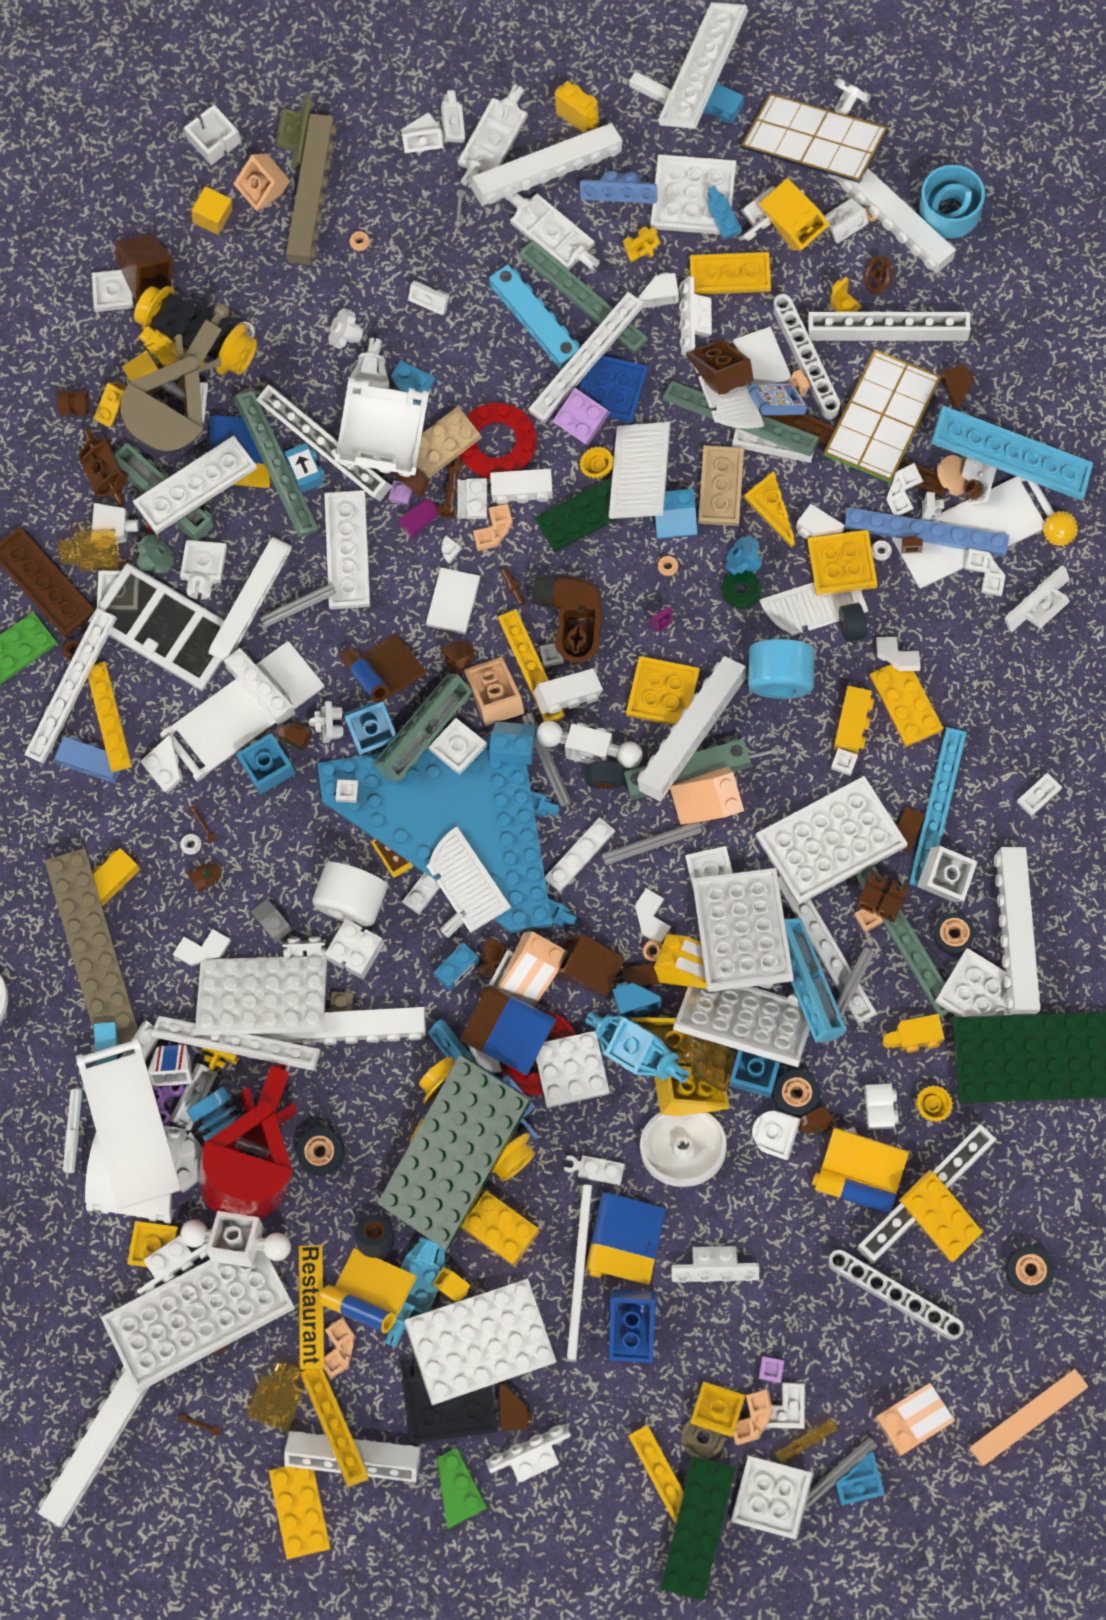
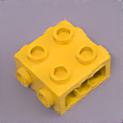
M568 81L563 86L561 85L555 91L556 114L583 133L596 129L599 124L597 100L592 95L585 94L578 85L571 84Z

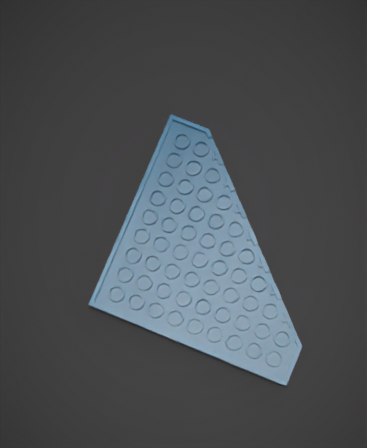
M491 735L480 737L487 742V747L461 775L430 752L429 748L422 752L418 762L408 769L407 775L399 782L388 781L373 765V762L381 753L317 763L322 802L325 806L339 813L341 817L355 824L370 837L384 844L435 881L441 878L439 873L433 876L427 865L442 838L452 829L458 827L511 906V909L494 918L493 921L502 925L510 933L553 926L527 765L491 761L489 755ZM337 780H357L359 782L357 803L336 802Z

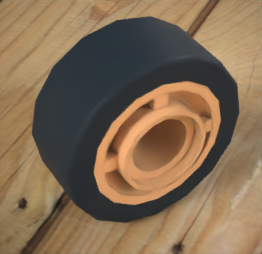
M959 913L944 915L938 920L934 929L936 946L948 955L964 953L967 948H970L975 937V929L972 922L966 916ZM955 930L960 936L952 938L949 935V931Z

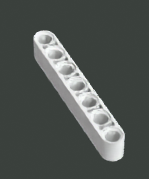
M779 294L774 299V315L799 368L809 380V389L822 416L829 420L834 419L838 416L840 408L837 394L791 298L786 294ZM779 305H785V306H787V307H786V308H780V307H778V306H779ZM792 321V322H794L795 324H793V325H788V324H786V322ZM801 338L803 341L796 342L794 339ZM809 355L811 358L804 359L802 356ZM817 372L819 375L812 376L810 373ZM825 389L827 392L820 393L818 390ZM833 406L835 409L828 410L826 407Z
M275 537L271 538L209 649L210 655L224 661L235 652L287 559L286 556L289 555L292 548L290 544Z
M835 1250L830 1254L828 1265L834 1272L949 1340H956L963 1334L964 1325L956 1317L842 1250ZM841 1256L844 1259V1264L842 1266L834 1265L833 1257ZM854 1267H859L863 1271V1276L856 1278L852 1275L851 1270ZM877 1278L881 1280L882 1287L874 1289L871 1286L872 1279ZM898 1290L901 1293V1299L893 1300L890 1297V1291ZM911 1301L918 1302L921 1308L920 1311H911L909 1303ZM929 1313H937L940 1321L938 1323H931L928 1319ZM949 1324L958 1326L959 1333L957 1335H952L948 1332L947 1327Z

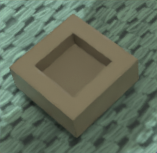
M332 992L330 1012L352 1011L354 994Z

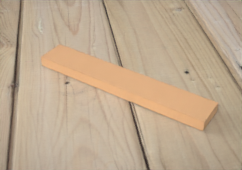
M1076 1369L1072 1370L969 1449L980 1464L984 1466L1088 1388V1385Z

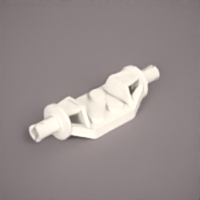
M370 338L368 352L359 355V362L350 377L355 378L357 381L369 380V385L389 389L390 384L385 370L386 360L379 355L382 341L376 338V342H374V338ZM353 388V391L361 392V389Z

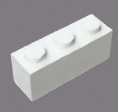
M551 469L490 473L492 501L497 504H507L508 501L526 503L529 500L545 502L553 498Z
M593 668L539 683L533 693L542 714L548 712L554 714L562 708L568 707L572 709L580 705V703L595 702L598 700L603 689Z

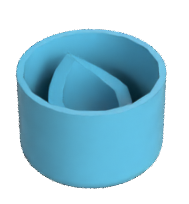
M946 165L937 168L924 181L919 204L920 217L943 238H959L970 233L980 220L984 203L985 190L981 179L975 172L960 165ZM946 199H954L962 205L959 210L950 214L940 213L938 206L941 201Z
M785 639L765 640L752 644L749 648V689L759 696L774 699H792L809 694L814 687V647L804 642Z

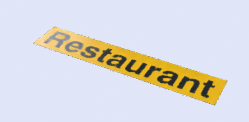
M322 1245L299 1246L300 1370L324 1369L323 1305L320 1304L319 1293L323 1289Z

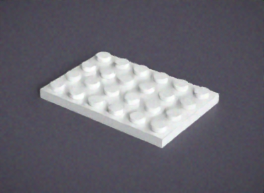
M865 776L756 833L757 840L798 905L906 848L908 845Z
M776 868L692 879L708 992L793 981Z
M326 957L201 960L195 1025L196 1035L324 1032L327 977Z
M688 987L673 1030L798 1067L810 1028L800 1003L797 1006H793L789 1003L788 997L754 987L708 992L704 988Z
M528 1279L404 1320L431 1405L556 1363Z

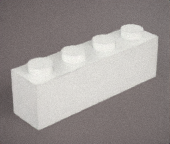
M240 648L224 660L227 670L278 726L285 723L295 714L292 704Z

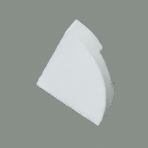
M445 536L442 541V553L444 559L450 564L462 550V547L448 536Z

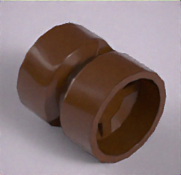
M59 390L57 396L59 416H72L73 413L76 416H88L90 410L89 392L87 390H76L75 393H72L71 390Z

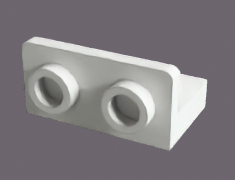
M852 198L824 215L830 224L826 229L832 233L836 243L841 242L868 224L865 209Z

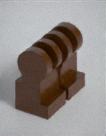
M873 870L856 907L872 914L879 907L877 916L895 923L909 885L904 883L901 890H896L895 887L898 880L894 879L888 887V894H883L882 890L887 886L888 876L884 874L882 881L877 882L876 878L879 872Z

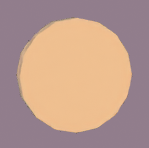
M955 455L943 458L937 468L941 485L944 488L947 487L953 495L964 494V487L969 482L961 476L965 461Z

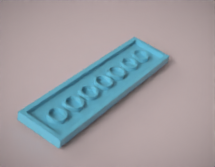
M942 406L940 409L931 444L1078 500L1084 498L1093 462L946 406Z

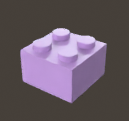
M574 388L552 422L584 444L589 445L611 412Z

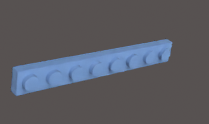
M849 507L844 529L868 530L871 534L900 539L916 536L923 538V543L964 550L971 548L1006 557L1010 536Z

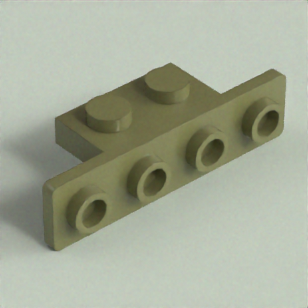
M307 93L302 99L300 113L286 108L281 110L275 146L293 151L291 169H295L299 164H302V150L306 140L305 132L308 129L309 123L308 115L313 107L311 93Z

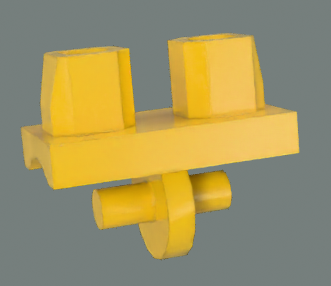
M643 227L639 230V237L636 239L627 237L623 240L624 248L631 262L645 254L649 258L654 256L653 249L661 244L657 236V230L654 227L651 229Z
M201 1047L203 1051L214 1055L213 1057L206 1055L204 1058L205 1061L210 1063L209 1069L213 1071L217 1066L224 1069L226 1063L220 1059L235 1065L239 1061L236 1054Z

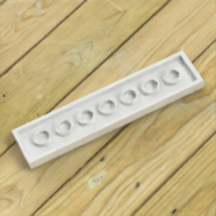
M711 2L658 119L660 125L696 129L748 12L746 5Z

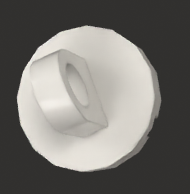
M837 78L834 85L844 90L835 108L837 113L847 115L856 98L866 103L871 98V95L843 79Z

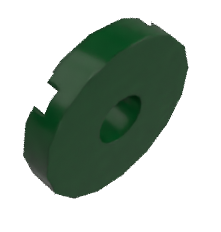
M746 570L735 575L732 573L728 574L723 579L721 585V595L724 601L736 609H747L754 606L762 593L760 580H758L754 573ZM738 585H744L747 587V591L740 594L735 588Z

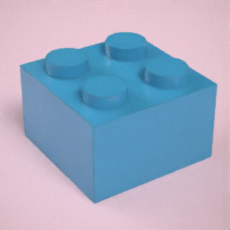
M384 700L381 702H371L344 713L359 755L389 744L397 735Z
M738 1050L729 1086L771 1098L780 1062Z

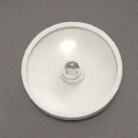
M708 1112L681 1117L658 1113L647 1123L640 1139L641 1158L646 1169L659 1181L672 1186L688 1187L707 1181L718 1172L726 1157L727 1144L724 1130L720 1123Z

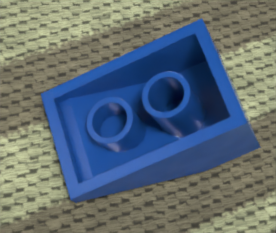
M613 1289L610 1307L609 1360L653 1363L657 1291Z

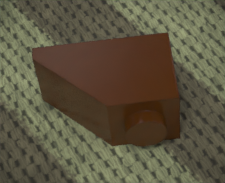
M966 364L942 372L941 380L952 409L960 411L971 390L972 382H974L973 373L967 369Z
M457 640L441 649L444 663L458 675L476 659L475 649L468 642L464 643L461 640Z
M500 1385L501 1431H528V1425H532V1412H528L527 1406L505 1385Z

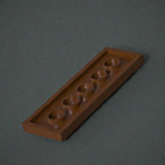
M20 526L0 542V566L65 639L90 619L95 611L94 608Z

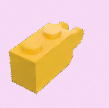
M939 1014L901 1021L896 1031L884 1035L882 1040L883 1046L889 1049L900 1047L901 1051L906 1050L907 1053L916 1052L919 1050V1047L927 1046L928 1049L939 1047L940 1043L944 1041Z

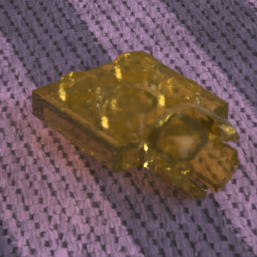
M116 529L75 531L74 539L61 540L58 545V554H61V557H59L60 563L76 564L79 572L120 569Z
M692 1036L683 1038L677 1048L685 1053L677 1050L676 1054L681 1060L690 1064L692 1068L691 1075L721 1092L727 1091L729 1089L735 1052L722 1044L699 1037L698 1040Z
M278 1361L270 1376L262 1375L246 1417L289 1432L304 1391L297 1387V1381L301 1372L300 1368L295 1365L289 1366V1363Z

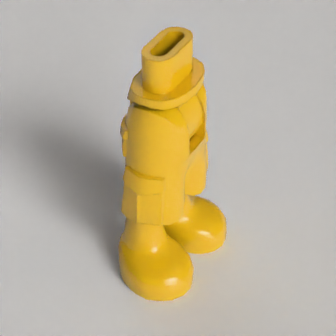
M147 325L138 336L144 342L143 345L147 346L149 352L158 359V362L163 367L177 362V352L174 350L176 348L174 345L176 341ZM183 347V356H184L185 353L187 352V349H186L185 347ZM180 377L178 383L181 389H183L182 377Z

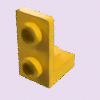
M847 277L842 281L838 280L832 287L830 306L836 312H858L862 308V305L847 293L849 284Z
M118 381L107 383L94 416L96 421L108 427L113 425L121 405L123 393L127 387L126 385Z

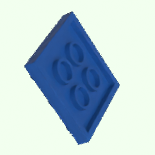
M602 355L582 379L579 391L610 411L609 418L633 423L647 376L648 366Z

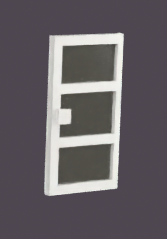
M127 563L97 607L117 617L109 636L203 691L222 660L210 655L209 649L225 620ZM96 610L94 611V613L92 614V616H91L90 619L88 620V623H89V624H90V622H91V620H92V618H93V616H94Z

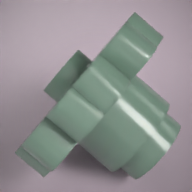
M146 535L138 543V552L140 554L137 559V565L141 570L147 572L154 569L157 573L164 574L174 565V557L169 553L170 548L163 540H158L155 535Z

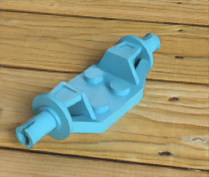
M590 1012L587 1015L591 1020L586 1018L585 1022L596 1028V1036L600 1041L605 1056L636 1075L657 1076L661 1080H666L673 1076L681 1083L688 1079L683 1075L689 1076L690 1072L678 1065V1055L671 1052L657 1035L627 1017H616L613 1014H608L602 1018L595 1012Z
M419 1238V1243L406 1255L400 1268L416 1275L417 1278L384 1343L391 1344L396 1348L403 1331L406 1330L404 1320L409 1319L413 1311H415V1314L412 1317L430 1312L439 1291L431 1284L442 1268H446L445 1253L447 1250L429 1238ZM437 1250H438L439 1252H438L437 1261H436V1264H435V1263H434V1260H435L436 1253H437Z

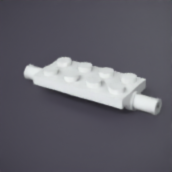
M513 85L507 98L499 101L492 98L458 160V165L467 168L464 177L461 179L463 185L466 186L469 183L468 187H471L472 176L498 167L503 163L528 117L527 112L517 107V102L524 92L522 87L519 86L516 89L517 85Z
M518 193L505 197L506 200L517 208V213L510 219V223L531 241L533 240L568 271L578 261L584 263L591 271L595 269L593 266L597 267L600 261L588 252L595 245L594 240L540 195L536 194L532 199H524Z

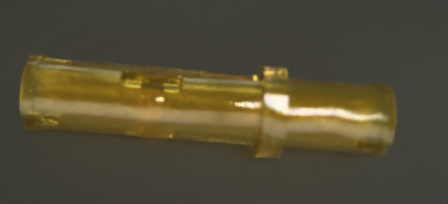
M830 1418L816 1428L811 1427L808 1433L792 1441L779 1451L774 1452L780 1464L782 1465L812 1445L822 1443V1439L838 1431L833 1420Z

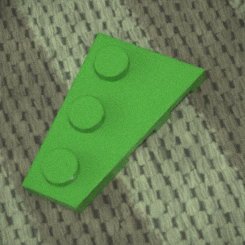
M455 1448L438 1457L447 1529H450L487 1509L458 1449Z

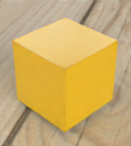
M205 186L191 210L192 222L219 235L232 212V199Z
M147 350L122 366L131 382L161 369L155 358ZM155 388L146 392V394L151 396L162 388Z

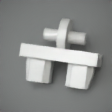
M325 701V706L321 707V712L316 711L315 718L309 719V725L315 727V732H322L323 743H329L331 739H339L343 736L342 725H333V720H340L342 718V707L332 706V701Z

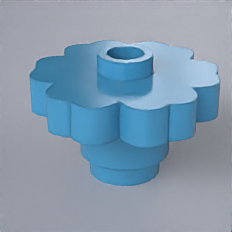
M751 535L743 536L740 540H737L734 548H731L725 559L727 561L725 568L734 575L738 572L742 573L744 570L756 572L762 565V559L758 554L759 549L757 548L759 542Z

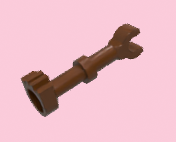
M458 459L455 460V464L452 462L447 464L449 482L445 488L447 493L445 505L437 507L436 510L439 516L446 519L456 516L457 509L453 506L454 496L458 490L456 487L457 476L463 468V462Z

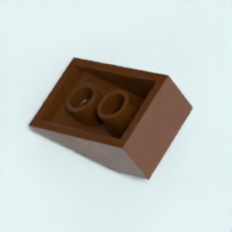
M722 339L687 353V357L709 388L719 395L727 394L732 389L743 387L747 383L754 381L751 359Z

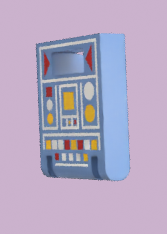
M793 383L750 384L747 390L762 415H801L806 412L807 405Z

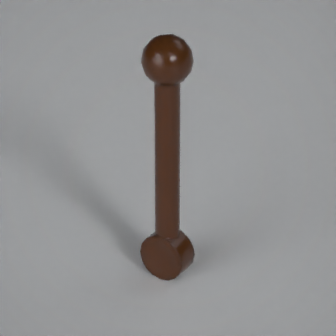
M191 806L189 808L190 813H193L208 836V841L214 842L216 840L215 835L210 833L198 814L197 807Z
M184 1413L178 1415L180 1422L186 1421L212 1432L214 1436H218L221 1432L220 1428H213L190 1419Z

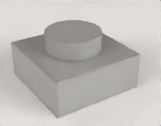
M555 643L539 646L544 668L564 664L563 657L556 651Z

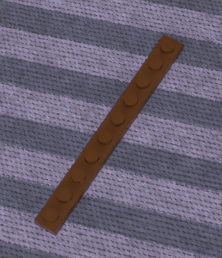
M807 414L762 415L819 437L818 444L827 447L836 427ZM903 458L897 471L914 462ZM915 463L923 482L914 487L925 492L935 493L936 497L942 499L947 487L944 488L941 485L938 473Z

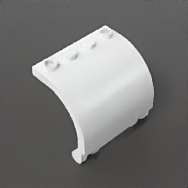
M349 377L335 461L344 466H350L351 464L359 465V468L367 470L376 468L383 473L398 472L399 475L405 477L415 475L429 391L423 390V392H418L413 388H409V392L371 386L369 385V380L357 381L355 378ZM353 388L361 389V392L353 391ZM413 399L421 400V403L413 402Z
M163 1126L176 1169L180 1151L187 1137V1129ZM96 1132L86 1173V1210L92 1212L100 1210L104 1214L113 1212L149 1218V1221L153 1222L161 1220L166 1224H171L173 1219L172 1194L119 1210L117 1208Z

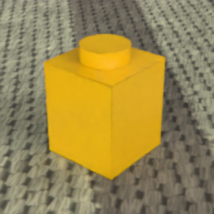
M445 1267L442 1268L431 1284L456 1303L465 1298L471 1286Z

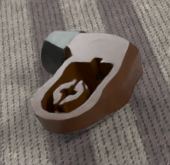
M536 575L532 591V604L550 609L554 607L559 610V627L555 638L556 651L568 662L574 664L585 663L595 656L600 647L603 609L599 586L588 580L572 576Z

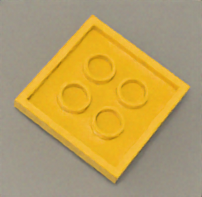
M868 530L807 538L816 596L877 588Z
M639 656L626 716L668 725L677 724L681 719L683 710L689 708L692 703L700 668Z

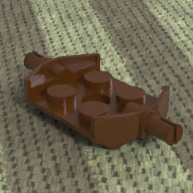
M86 429L82 433L87 442L79 453V461L96 497H114L117 506L121 507L126 503L121 495V491L129 474L122 473L107 442L112 439L94 438L91 430ZM99 463H100L101 469H100V471L98 472V467H99Z

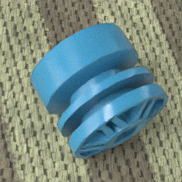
M224 1086L186 1110L193 1122L201 1119L204 1120L205 1123L199 1127V1132L209 1128L210 1132L203 1136L205 1141L242 1117L241 1113L231 1117L230 1113L237 1109L236 1105L229 1108L224 1106L231 1099Z

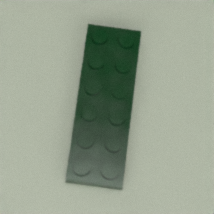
M612 477L534 517L553 552L620 519L609 518Z
M692 1456L660 1590L704 1601L736 1467Z

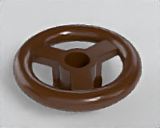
M877 255L872 258L866 267L864 275L866 289L872 294H879L887 288L893 279L892 263L885 255ZM878 261H883L879 268L875 271L872 270ZM870 276L876 280L877 288L872 287Z

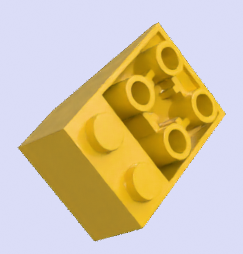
M788 178L758 203L792 250H803L830 225L820 210Z

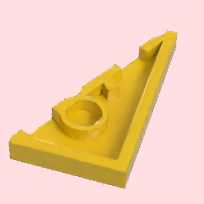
M772 472L746 493L744 499L792 548L795 545L794 535L788 521L787 511L782 501L776 475Z

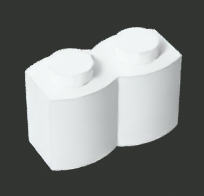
M892 1084L865 1085L868 1130L894 1129L895 1123L899 1121L898 1110H894L893 1102H897L896 1089H892Z

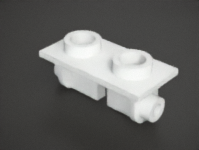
M318 936L309 937L308 940L300 941L299 937L288 938V941H284L282 947H287V949H284V957L288 958L303 957V951H307V956L322 957L326 953V947L322 948L326 940H321V937Z

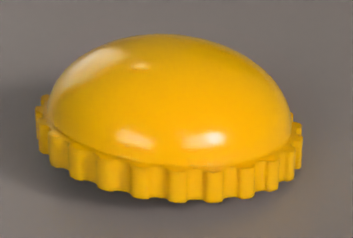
M595 447L587 450L580 460L582 472L585 476L593 479L606 476L614 465L612 453L604 447Z
M1058 511L1052 513L1044 522V537L1052 545H1068L1077 535V521L1068 512Z
M932 1085L931 1087L923 1088L919 1092L916 1106L922 1118L930 1122L942 1121V1119L945 1120L949 1116L953 1108V1102L947 1090Z

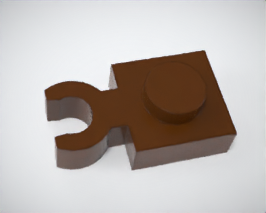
M485 939L479 957L483 960V963L478 967L477 974L485 975V978L492 979L495 974L494 966L500 965L506 947L492 939Z

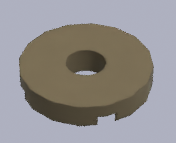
M689 1419L681 1432V1443L685 1451L691 1457L695 1456L706 1460L715 1457L723 1448L725 1435L691 1424V1419ZM700 1431H706L709 1434L710 1439L705 1444L697 1441L696 1436Z

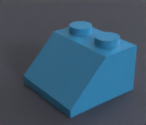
M694 489L665 491L663 515L655 516L657 539L697 535Z
M495 721L489 748L490 760L493 762L532 765L537 725Z
M272 733L236 754L259 795L295 775L290 761Z
M620 983L615 986V989H612L613 999L619 1016L631 1019V1017L636 1018L661 1009L660 996L634 983Z

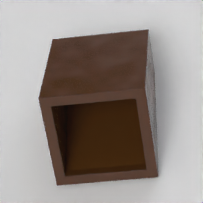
M152 234L116 241L115 259L135 299H139L151 286L159 290L166 286H171L173 258Z
M583 934L568 936L562 947L568 952L555 976L598 996L610 994L614 988L613 982L616 976L623 969L624 965L622 963L625 958Z

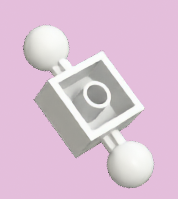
M545 721L539 725L536 731L538 742L545 747H554L559 743L565 744L566 759L589 764L598 761H608L609 756L617 758V761L625 768H634L640 764L643 758L642 749L637 743L625 742L620 746L612 744V734L603 728L595 730L589 728L586 724L577 723V725L571 724L568 733L562 731L560 725L556 722Z
M222 1211L217 1212L212 1230L208 1229L202 1221L194 1219L187 1221L182 1226L180 1233L182 1241L189 1247H199L208 1242L206 1252L211 1261L253 1268L257 1251H264V1254L270 1260L280 1261L285 1259L291 1250V1243L284 1234L273 1233L267 1238H261L264 1227L259 1217Z

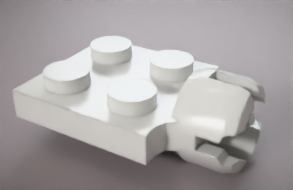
M186 540L180 578L181 580L188 581L186 591L189 597L198 599V593H202L201 600H205L210 597L212 585L221 583L227 551L225 543Z

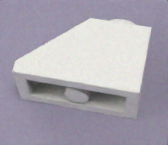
M662 273L653 278L639 296V300L644 302L643 308L679 303L675 273Z
M810 504L798 520L796 530H798L800 536L807 539L808 537L843 533L844 525Z

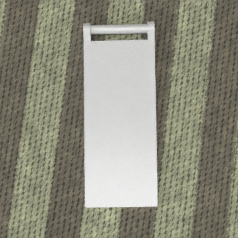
M1017 476L992 488L987 502L972 505L969 499L942 512L941 516L932 517L930 521L1010 535L1009 547L1044 530V521L1024 488L1023 481L1028 482L1047 517L1052 515L1054 511L1038 484ZM892 537L894 544L919 588L928 586L965 568L968 550L923 543L922 553H901L902 539Z
M286 642L256 664L260 671L292 704L294 710L324 688V684L290 642ZM235 679L175 724L164 729L160 736L163 740L168 735L174 738V750L191 770L193 778L196 781H200L210 771L276 723ZM176 731L179 732L205 765L204 768L199 769L173 736Z
M138 1037L132 1038V1041L84 1056L82 1054L76 1055L117 1208L119 1210L180 1191V1183ZM135 1049L136 1054L86 1069L85 1064Z

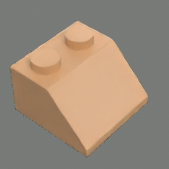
M256 154L250 157L234 185L253 208L259 211L280 196L290 180L268 154Z

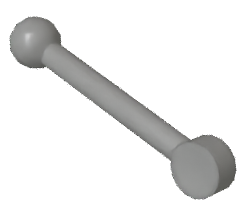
M458 190L457 219L454 225L461 227L462 222L460 218L464 191Z
M773 747L768 751L750 754L749 757L755 758L768 754L777 755L779 750Z

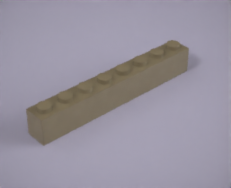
M310 114L286 251L288 263L311 265L312 258H316L317 255L315 241H319L320 237L318 223H322L323 219L321 205L324 206L326 201V194L323 193L324 188H328L329 177L326 175L327 170L330 171L332 160L329 158L330 153H334L335 143L332 141L333 136L337 135V124L334 123L333 116Z

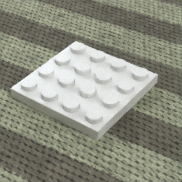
M658 155L655 180L658 201L653 203L651 228L720 234L708 209L707 200L710 199L707 194L708 188L715 185L719 195L724 194L732 209L736 161Z

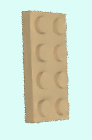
M458 406L421 435L417 468L429 478L482 438Z
M703 447L698 524L739 526L744 448Z

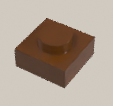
M908 536L902 539L901 553H922L923 538Z

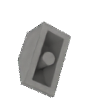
M268 899L250 911L275 944L292 932L290 925Z

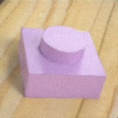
M394 480L388 499L392 502L408 505L412 490L403 482Z
M762 1357L759 1379L781 1383L784 1360Z

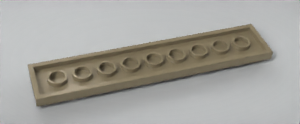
M84 848L45 860L93 1031L94 1024L116 1022L117 1045L129 1042L138 1031V1027L87 851Z

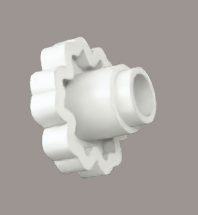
M345 308L338 312L337 317L333 319L330 326L329 345L341 349L346 345V342L358 343L360 341L363 329L355 323L356 317L354 312Z

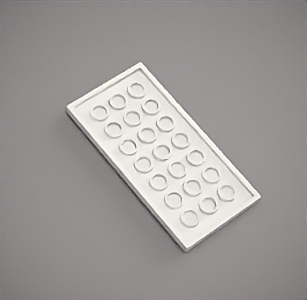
M257 1251L253 1268L209 1260L102 1316L101 1319L136 1392H139L295 1308L270 1259L264 1254V1251Z

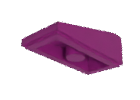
M427 498L398 520V524L413 539L439 516L436 513L437 506Z
M671 606L648 619V623L654 632L657 633L672 624Z

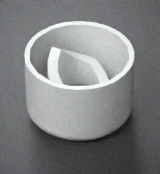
M327 862L314 893L312 903L316 909L330 917L343 922L347 919L359 926L367 927L373 925L377 918L388 884L379 877L356 867L337 862Z

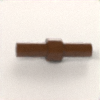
M508 568L502 569L500 572L507 583L506 587L509 593L513 594L519 606L524 605L526 601L519 590L520 586L517 580L513 579Z

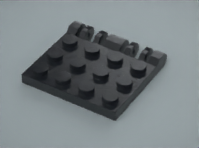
M413 1359L415 1376H411L410 1361H400L411 1445L498 1432L492 1385L431 1405L422 1375H420L417 1360Z

